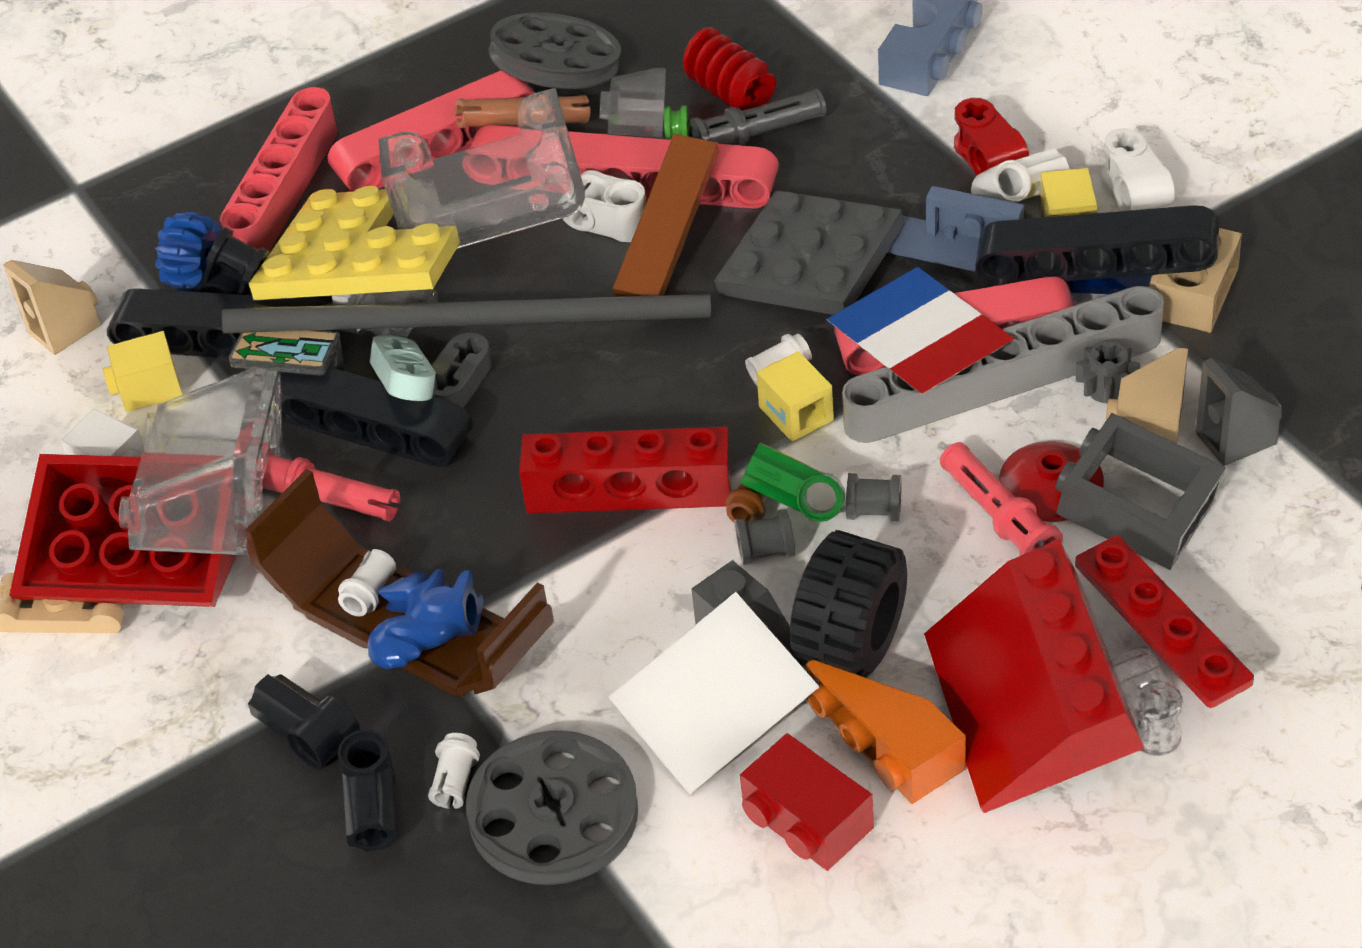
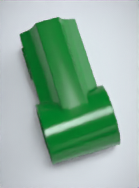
M761 442L755 450L740 482L769 498L801 512L809 520L816 522L828 521L835 517L842 509L845 501L844 486L833 474L821 472ZM814 483H826L833 488L836 501L829 510L819 511L809 505L806 494L808 488Z

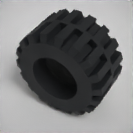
M841 530L832 531L825 537L812 554L803 572L792 608L790 643L793 657L798 662L806 664L811 660H816L865 678L872 674L888 651L902 614L907 589V564L903 550Z

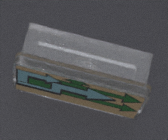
M333 331L241 333L229 356L231 367L244 368L247 374H251L254 369L319 376L324 375L328 367L345 371L340 334Z

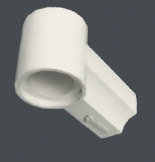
M1052 148L1017 160L1004 161L980 173L972 182L971 193L1019 203L1040 196L1041 172L1070 170L1066 157L1058 153L1056 148ZM999 182L1002 184L1004 192L1001 190Z

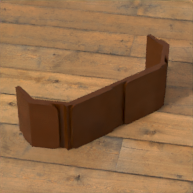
M306 469L244 530L251 563L278 592L284 594L296 611L304 614L310 621L362 648L368 649L369 635L378 624L387 618L405 615V613L388 611L386 606L389 601L380 594H378L379 603L376 609L366 613L364 616L351 615L340 606L338 602L340 584L345 579L353 576L369 550L359 546L323 506L312 471ZM396 564L397 568L394 574L390 576L384 586L390 585L413 572ZM537 582L505 618L483 608L477 634L451 639L441 646L421 651V655L418 658L408 662L405 667L400 668L450 694L459 695L462 698L471 690H474V694H480L495 689L554 622L552 607L547 604L544 585Z

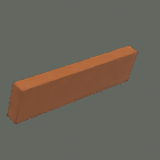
M673 134L614 283L613 292L615 297L665 295L719 154L717 142Z

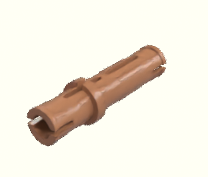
M548 92L537 93L538 95L530 98L457 99L454 115L462 116L461 119L455 120L459 128L487 125L536 124L539 129L550 128L552 124H586L590 118V106L582 107V104H588L589 99L586 95L551 97Z

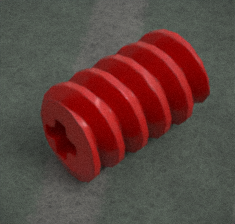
M713 27L703 28L697 32L689 41L684 52L683 68L688 78L697 82L702 88L710 91L713 96L720 98L723 103L731 107L739 108L743 111L762 106L769 102L775 91L777 81L775 76L768 72L766 62L755 58L753 53L744 50L741 45L732 42L731 38L721 35L720 31Z

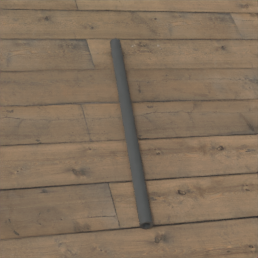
M710 294L237 308L222 309L223 333L698 319L711 317Z

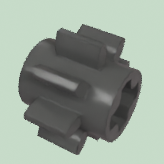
M1103 341L1095 344L1092 348L1086 347L1084 349V361L1076 362V381L1084 383V396H1090L1095 401L1101 403H1108V398L1118 399L1121 378L1140 369V363L1131 362L1132 349L1125 348L1120 343L1114 341Z

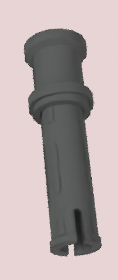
M813 89L810 92L743 111L739 108L730 107L725 109L724 114L708 119L691 118L688 126L690 137L717 142L718 144L744 146L749 141V137L807 120L825 117L826 104L821 91Z

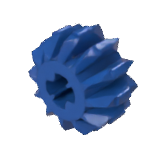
M176 213L173 217H167L164 222V229L158 232V246L154 248L157 251L155 267L160 269V281L166 283L170 288H177L178 291H198L207 267L206 259L220 233L219 224L213 222L211 217L201 216V213Z

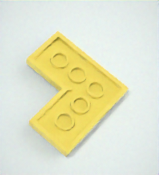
M365 186L353 192L336 193L332 189L320 190L309 196L249 282L250 290L254 300L434 289L460 244L456 226L439 227L435 223H426L413 229L394 230L392 227L387 226L400 205L395 188L379 190L375 186Z

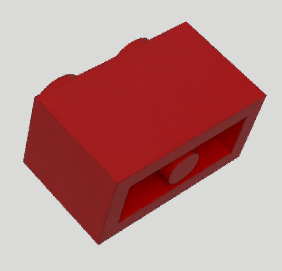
M788 733L783 735L740 774L742 808L748 818L761 828L768 826L785 839L789 848L798 857L804 860L810 858L826 871L832 868L874 828L872 793Z

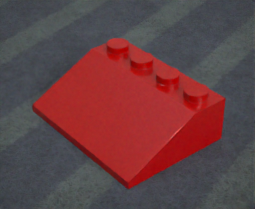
M39 454L9 596L12 599L19 600L47 599L68 600L70 602L215 607L245 535L244 530L247 527L253 485L238 460Z
M1060 539L1007 561L924 633L952 722L966 736L965 762L983 813L1145 749L1080 578Z

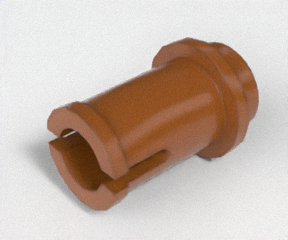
M740 483L738 489L731 491L726 498L727 516L732 522L737 518H744L746 522L761 520L766 512L765 502L768 497Z

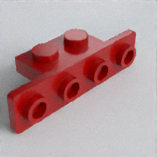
M1113 536L1075 557V567L1206 707L1214 708L1253 686V673L1120 536Z

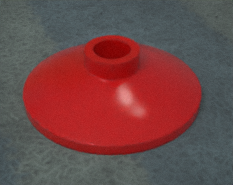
M1044 441L1026 445L1016 450L1006 459L1000 470L999 481L1015 497L1029 499L1037 508V515L1042 521H1066L1068 519L1056 514L1061 492L1055 490V486L1065 465L1069 461L1076 464L1080 459V448L1057 441ZM1099 466L1089 482L1103 488L1104 476Z

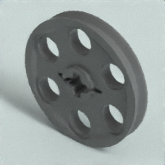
M523 13L500 20L491 30L492 42L489 46V56L493 63L505 73L532 84L563 89L588 88L608 82L618 72V59L621 54V46L618 40L604 28L580 18L555 13Z
M544 731L529 734L507 743L483 762L475 773L468 789L466 814L473 843L479 854L491 867L501 874L520 882L536 885H558L591 876L605 868L622 853L636 827L638 801L636 785L631 770L625 760L612 747L582 733ZM558 752L569 753L575 758L569 766L562 769L550 768L545 764L546 759L550 755ZM504 773H516L523 778L518 786L509 790H502L493 785L494 780ZM601 777H612L620 783L616 790L608 794H597L589 788L593 781ZM542 786L547 793L548 799L553 801L557 807L561 806L562 826L557 819L555 811L551 812L548 806L543 805L545 802ZM496 819H508L515 824L510 833L500 837L491 836L484 831L485 827ZM595 823H603L613 829L612 834L602 841H590L582 836L583 831ZM549 844L560 850L559 855L548 863H538L529 858L530 853L540 845Z

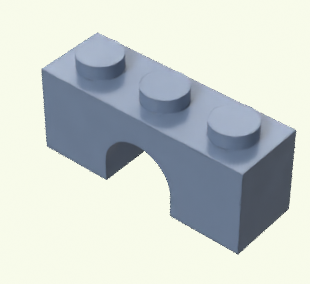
M912 0L913 27L895 24L878 49L879 85L928 97L938 80L943 81L945 79L949 64L954 55H959L962 52L966 36L970 30L978 27L983 11L982 3H979L978 0Z

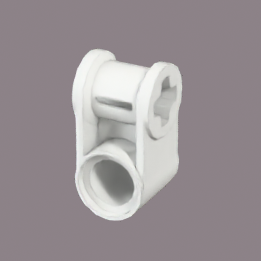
M1128 128L1115 129L1109 132L1104 142L1107 161L1102 165L1100 177L1114 197L1119 210L1155 209L1172 204L1175 198V189L1171 174L1153 152L1146 138L1140 132Z
M596 170L583 172L578 179V187L572 194L565 195L558 204L561 218L576 230L608 236L620 242H631L647 203L642 184L635 180H624L605 175Z

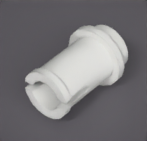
M797 333L793 336L785 334L781 337L779 344L746 359L745 364L750 377L757 385L756 372L771 363L779 361L797 351L808 361L812 359L808 344L800 334Z
M373 549L372 551H367L364 560L353 576L342 581L339 586L338 602L340 606L354 616H364L366 613L374 611L379 603V589L384 587L397 568L394 559L382 550Z
M449 733L444 737L443 741L437 744L435 753L439 761L432 787L428 793L429 800L435 805L450 809V802L453 796V807L456 809L463 806L471 767L477 765L480 758V753L476 749L477 743L472 737L462 733Z

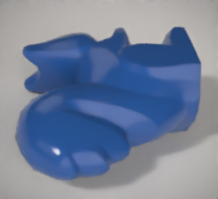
M442 569L435 570L430 577L425 572L416 571L390 585L381 587L379 594L389 601L386 606L387 610L405 613V615L387 618L373 629L368 639V656L374 664L383 669L390 670L392 668L405 667L408 662L418 658L421 655V651L441 646L451 639L477 634L484 599L482 594H476L473 589L472 572L470 570L463 571L453 588H451L450 584H444V571Z

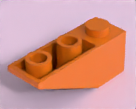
M816 660L806 663L807 673L819 686L817 690L806 698L812 710L821 718L827 716L840 730L846 745L856 754L862 752L874 765L876 773L884 785L891 790L897 788L911 804L917 802L965 770L966 736L930 700Z

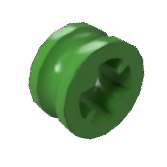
M683 105L678 111L672 110L670 106H665V139L671 140L673 134L690 137L688 106Z

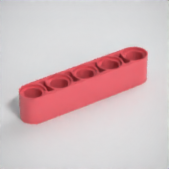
M501 70L338 140L329 150L328 163L349 191L353 192L365 186H375L379 189L469 150L476 132L483 126L459 128L455 120L462 118V116L454 115L457 99L530 98L538 94L526 81L517 79ZM506 125V126H508V127H522V126H524V125Z
M309 87L298 91L291 98L221 213L220 222L222 230L228 227L233 230V236L256 249L264 247L270 252L337 137L338 129L329 92L319 87Z
M1044 277L954 293L1001 329L1076 305L1068 284L1058 277ZM835 327L834 332L846 370L850 374L859 376L886 367Z

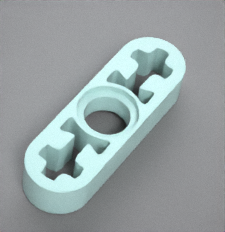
M380 335L373 337L370 364L387 392L394 397L405 400L426 401L432 399L436 372L418 345L410 339L399 336Z

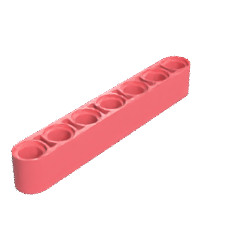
M487 125L479 128L464 160L463 169L470 180L485 186L573 193L578 187V179L583 172L596 170L605 175L624 180H635L641 183L645 190L646 200H648L671 140ZM718 144L719 154L700 204L748 209L765 206L770 199L779 167L775 155L767 149L760 147Z

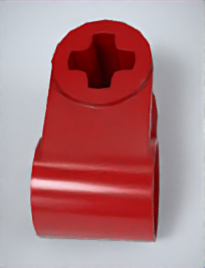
M968 98L957 104L954 119L959 126V132L954 137V149L973 169L976 176L1004 161L1017 160L1029 156L1028 147L1023 136L1015 128H1012L988 100Z

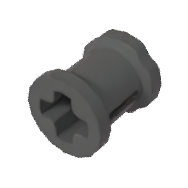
M848 473L846 518L855 520L857 515L889 516L891 521H900L901 475H892L890 480L860 479L857 473Z
M787 510L778 511L777 517L750 522H746L744 518L734 520L742 565L751 564L753 558L777 553H784L786 557L795 556L794 536Z

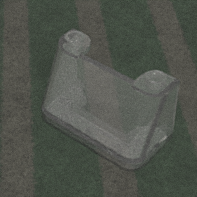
M556 88L534 93L526 97L519 104L517 122L521 134L433 159L426 140L417 133L410 131L400 132L379 138L382 180L398 228L413 229L426 223H435L439 227L456 226L460 239L458 249L569 217L576 213L582 207L585 200V189Z
M254 367L159 403L155 413H148L146 420V444L130 497L122 496L119 507L120 528H128L129 549L249 555L244 530L257 518V510H262V481L270 449L273 455L280 456L283 443L280 367Z

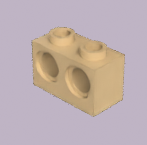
M1219 228L1218 257L1214 265L1206 270L1152 275L1149 287L1157 290L1164 300L1163 322L1209 333L1212 332L1238 271L1242 233Z

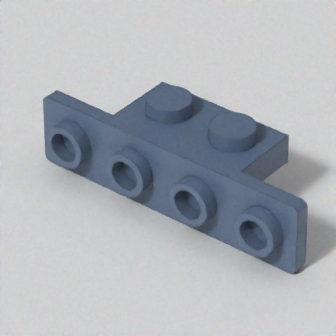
M931 186L926 197V220L903 216L905 225L887 253L975 271L979 236L982 229L989 223L997 221L1024 219V204Z

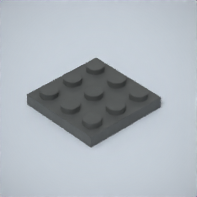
M776 190L715 278L714 282L717 293L723 296L834 315L857 301L905 225L903 212L901 209Z

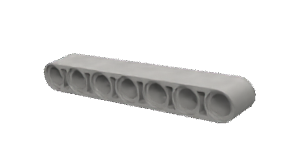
M1136 286L1004 328L1002 330L1015 338V340L924 394H920L887 367L856 376L848 380L842 390L845 433L850 439L857 442H875L1076 376V362L1084 361V349L1086 347L1092 348L1099 342L1114 341L1120 343L1125 348H1131V357L1151 351L1159 345L1161 340L1163 297L1155 289Z

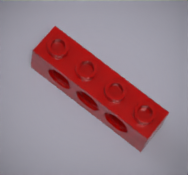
M728 427L523 434L519 474L526 512L531 514L726 507L725 501L731 492L732 474Z

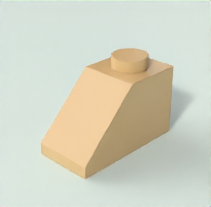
M9 260L3 264L28 334L54 355L101 326L94 307L98 304L97 297L86 282L80 281L78 283L60 269Z
M1177 348L1121 378L1118 399L1108 398L1106 420L1111 413L1116 414L1177 444L1185 388L1188 349Z

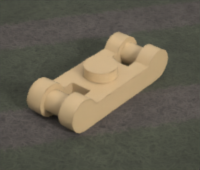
M14 573L5 574L1 578L0 632L116 634L121 629L124 619V612L121 607L125 604L70 602L68 600L12 599L9 594ZM21 604H32V607H31V608H20V605H21Z

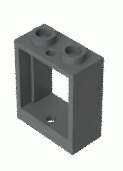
M1111 413L1100 430L1094 427L1090 429L1079 451V456L1081 457L1078 462L1074 464L1069 461L1060 473L1055 486V490L1061 492L1056 514L1106 539L1120 536L1137 554L1171 570L1215 502L1226 467ZM1107 454L1184 491V494L1167 519L1089 482Z

